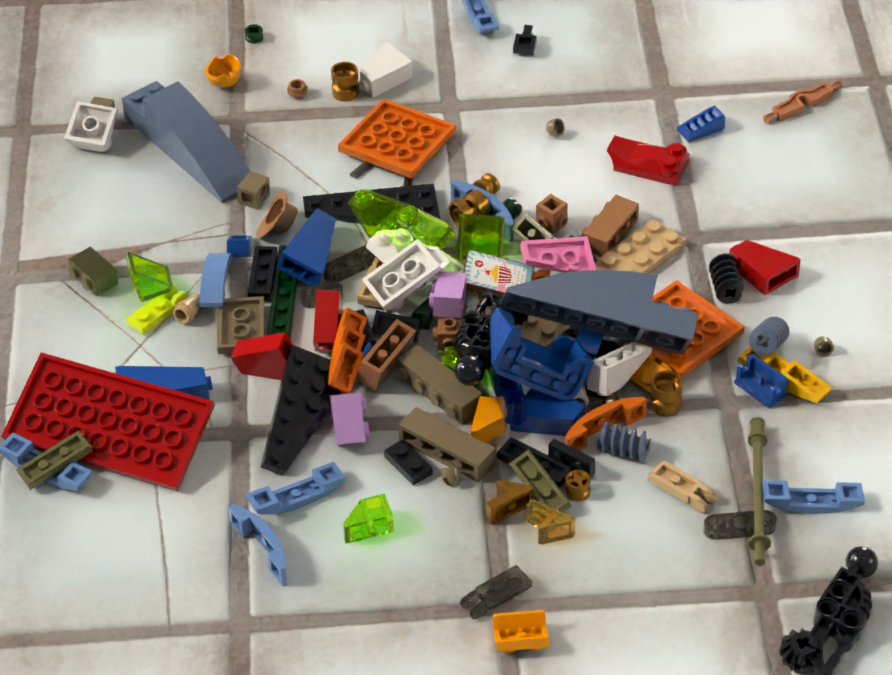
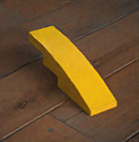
M751 346L738 357L737 362L745 367L747 357L750 354H754L788 378L786 392L805 400L818 403L832 390L831 386L795 359L789 363L775 352L767 356H761L755 353Z

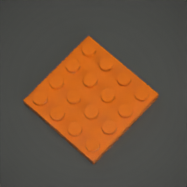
M382 99L338 144V152L412 179L456 132V125Z
M678 280L653 296L652 302L662 301L668 303L671 307H686L691 309L692 312L698 313L693 341L684 355L651 347V354L656 357L654 361L658 364L664 362L673 370L672 372L677 373L681 378L744 334L745 326Z

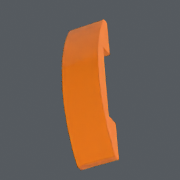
M645 397L625 398L595 408L581 417L570 428L565 436V444L581 450L587 447L588 437L599 432L606 421H609V426L619 421L628 426L646 417L647 399Z

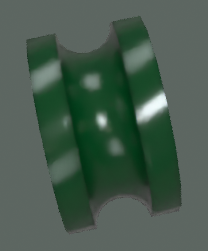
M252 24L245 28V39L248 43L256 44L263 40V28L260 25Z
M508 198L502 203L511 214L513 220L521 214L522 206L514 198Z

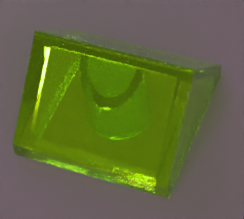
M460 214L457 259H466L468 249L503 258L505 216Z
M126 252L125 256L129 274L140 302L173 290L174 287L168 266L131 252Z

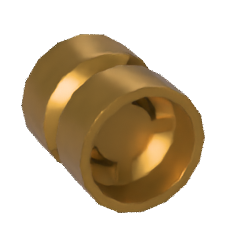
M339 62L331 68L332 94L336 100L347 102L359 96L358 68L354 63Z
M479 190L469 192L463 198L451 202L448 206L452 221L461 229L470 226L475 220L486 217L490 214L491 210L488 199Z
M662 371L653 376L650 407L657 415L670 417L680 411L683 380L680 375L672 371Z

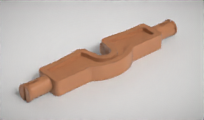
M839 80L831 84L823 82L811 89L796 91L789 96L788 100L773 106L772 112L764 115L763 120L768 124L776 119L783 121L800 114L804 110L802 102L815 107L832 97L835 90L842 88V83Z

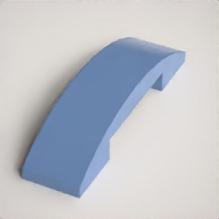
M462 0L467 15L478 33L499 30L497 20L494 14L490 13L485 0Z
M456 180L451 182V199L454 201L463 198L473 190L481 191L490 204L491 210L487 217L495 222V231L509 242L514 241V232L512 231L514 223L511 214L495 196L482 188Z
M209 253L207 255L201 279L200 307H223L225 282L228 269H231L233 253Z
M12 433L0 445V453L18 468L42 453L33 448V442L15 433ZM71 462L64 470L44 481V483L60 489L75 491L79 490L90 478L92 471Z
M331 462L312 469V477L271 491L269 486L247 493L246 499L257 514L289 512L326 496L344 483L346 477L338 466Z
M762 481L765 503L786 511L809 514L834 513L854 509L865 504L861 483L837 482L835 489L788 488L787 481Z
M234 504L228 506L230 523L243 538L251 534L268 553L270 572L282 586L286 585L285 555L277 535L265 521L251 511Z

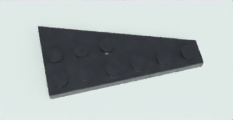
M434 183L303 196L305 218H309L318 208L334 218L346 219L347 223H354L357 220L365 221L366 225L397 229L408 226L414 227V231H423V221H441Z
M291 345L289 348L260 468L283 476L330 410V395L341 394V391L328 385L330 359L295 345Z

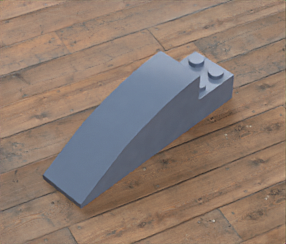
M155 81L122 98L124 117L215 198L223 203L238 195L237 186L250 172L249 168L217 122L179 81L167 87Z
M586 270L559 273L507 287L500 308L682 355H684L693 341L698 313L692 312L689 308L671 307L668 303L662 301L652 302L658 275L618 270Z

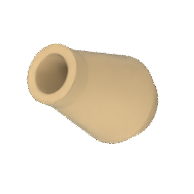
M193 294L191 297L175 305L173 315L178 322L185 324L193 321L200 309V295Z

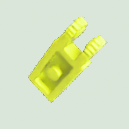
M170 284L163 289L161 295H157L127 317V325L144 335L173 314L175 305L187 299L188 295L183 291L177 293V287Z

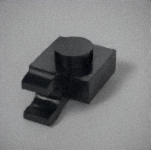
M525 24L523 34L516 33L513 53L534 55L537 36L532 33L533 25Z

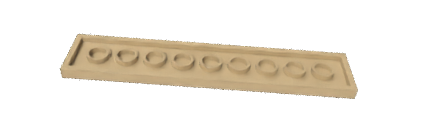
M652 218L597 259L595 262L596 270L633 271L650 274L686 246V238ZM530 315L528 316V321L523 322V325H514L515 328L520 329L522 332V338L550 348L552 342L557 337L568 336L578 329L577 327Z

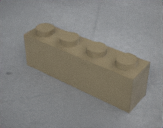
M415 345L396 358V373L398 377L410 384L416 392L427 397L433 405L444 410L450 418L463 424L475 416L479 397L483 396V393L474 386H466L456 379L454 371L419 345Z
M415 407L399 423V441L404 439L412 448L448 467L461 468V474L476 482H479L495 466L494 447L467 432L459 430L450 423L434 417L429 412Z

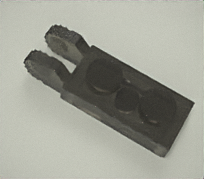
M515 565L475 587V590L461 598L460 605L463 609L472 607L469 611L471 618L479 619L488 610H492L532 587V580L518 565Z

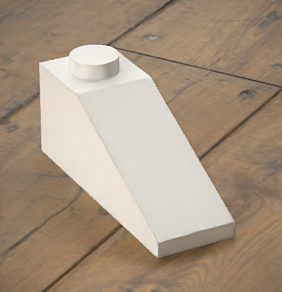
M631 342L593 360L594 365L588 374L587 389L597 392L600 396H609L611 393L621 389L652 353V348Z

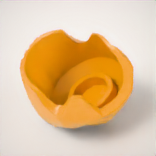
M227 54L222 58L215 56L205 67L204 72L211 84L220 88H228L235 85L239 80L241 65L239 59L234 55Z

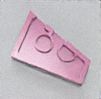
M587 236L521 242L520 248L524 264L527 266L562 273L596 270Z

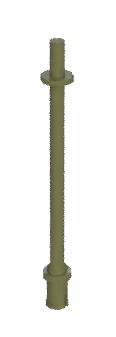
M755 417L750 420V434L748 435V443L753 447L754 535L749 538L748 546L751 550L755 551V564L762 566L765 564V551L771 547V540L764 533V494L762 488L763 447L767 444V435L765 434L764 419Z

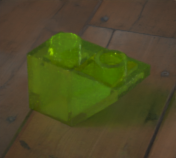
M385 494L360 499L343 523L345 544L394 532L393 514Z

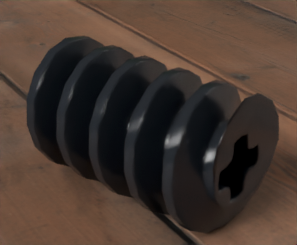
M724 253L714 257L709 264V272L717 299L726 304L739 301L744 284L742 283L735 256Z

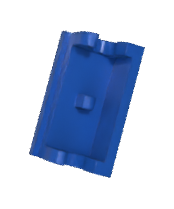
M750 354L747 357L745 368L742 364L738 365L734 384L763 405L771 408L786 397L788 378L757 356Z

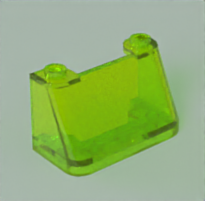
M359 190L348 202L369 239L378 231L403 228L409 231L414 241L419 239L425 245L438 247L442 250L454 235L449 223L414 206L371 190Z

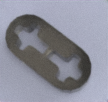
M337 281L307 286L300 292L301 304L306 308H315L316 290L340 291L341 299H343V286Z

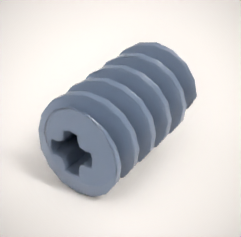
M779 317L765 319L750 334L749 344L752 350L761 356L772 354L788 339L789 326L787 322Z
M606 421L599 433L597 449L601 447L603 452H608L611 448L612 454L616 455L620 451L621 457H626L629 454L632 460H635L639 455L640 462H645L650 451L651 438L647 439L646 431H643L640 437L637 436L636 428L633 429L631 434H628V426H624L620 432L617 423L610 429L609 421Z

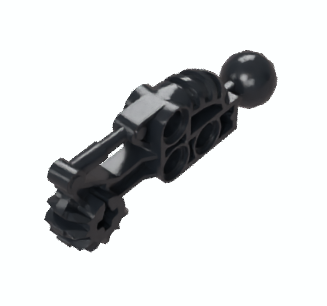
M490 290L483 291L482 299L476 306V310L468 312V314L463 315L461 318V326L455 337V348L461 359L456 362L454 373L456 379L466 386H474L479 383L484 377L485 370H489L491 367L490 320L496 307L500 308L504 294L500 296ZM490 306L492 311L491 315H482L481 313H483L486 310V308ZM506 310L513 316L514 325H523V322L528 321L529 315Z
M858 546L848 552L845 559L847 569L841 566L817 602L812 630L807 631L802 627L798 633L792 629L789 635H784L782 638L779 653L782 657L783 665H790L791 671L797 668L800 669L801 674L811 671L813 675H832L843 653L850 651L859 640L861 631L865 627L871 615L870 610L872 609L871 592L865 588L861 581L862 578L873 575L878 567L877 555L869 547ZM832 636L836 639L838 648L824 665L823 645Z

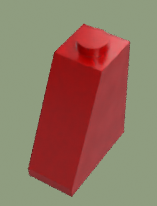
M749 240L733 246L729 251V254L734 255L737 260L740 276L763 295H767L799 277L801 259L796 256Z
M316 290L313 345L315 351L323 354L332 353L341 314H343L340 291Z
M285 332L239 340L230 358L241 374L281 380L288 350L293 344Z

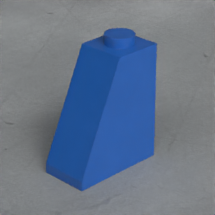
M531 388L510 412V430L566 436L570 428L585 415V405L573 399L568 401L560 400Z

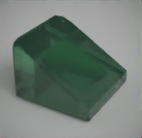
M429 298L412 312V318L422 320L420 330L429 331L431 329L433 313L432 307H429Z

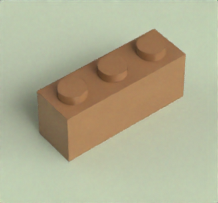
M615 195L610 202H606L603 210L595 215L592 223L585 227L581 234V237H588L590 248L594 255L601 257L621 242L639 219V203L619 195Z
M396 319L360 362L356 380L376 391L397 366L396 358L411 349L416 330Z

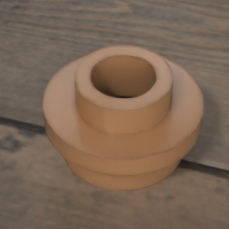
M295 79L289 83L287 93L291 97L301 98L308 93V86L303 80Z

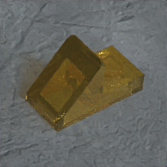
M533 499L526 505V522L539 527L538 544H546L574 537L576 518Z

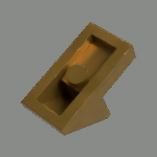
M497 480V497L486 502V519L493 525L533 506L534 488L531 485Z

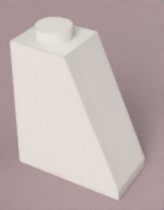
M385 42L359 71V86L361 90L374 98L412 79V61L390 43Z

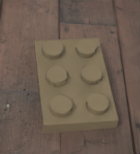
M264 296L224 299L223 307H218V354H232L239 340L265 336Z

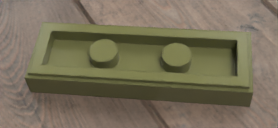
M78 430L17 468L16 471L29 490H32L64 470L71 462L75 463L93 450Z
M529 449L509 463L523 484L531 485L534 488V498L552 521L572 507L569 500Z

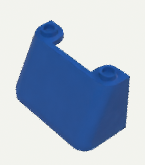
M496 307L490 320L491 365L495 372L500 376L560 400L568 401L575 398L594 365V361L580 342L563 335L557 337L552 342L550 348L522 338L520 329L513 327L514 318L511 313Z

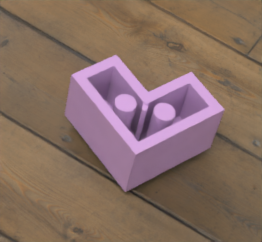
M439 271L437 280H433L429 307H432L433 316H436V323H438V318H461L465 315L467 273Z
M359 392L330 395L336 445L366 442L365 436H370L368 421L364 422L363 412H367L366 398L361 397Z

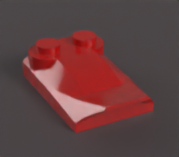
M614 135L607 148V152L613 162V171L676 186L689 161L690 155L686 147L680 143H672L667 147H662Z

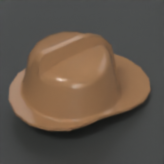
M285 192L279 193L273 200L268 213L257 229V238H263L270 231L285 232L293 225L298 209L287 200Z

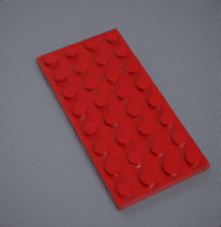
M41 352L1 436L6 440L12 433H15L33 442L34 449L45 452L79 430L91 445L93 451L77 462L178 491L215 404L208 399Z

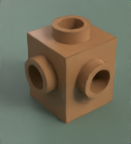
M552 194L548 195L536 205V221L549 233H556L564 228L568 222V203Z
M438 318V327H433V341H438V351H457L455 348V337L461 326V318Z

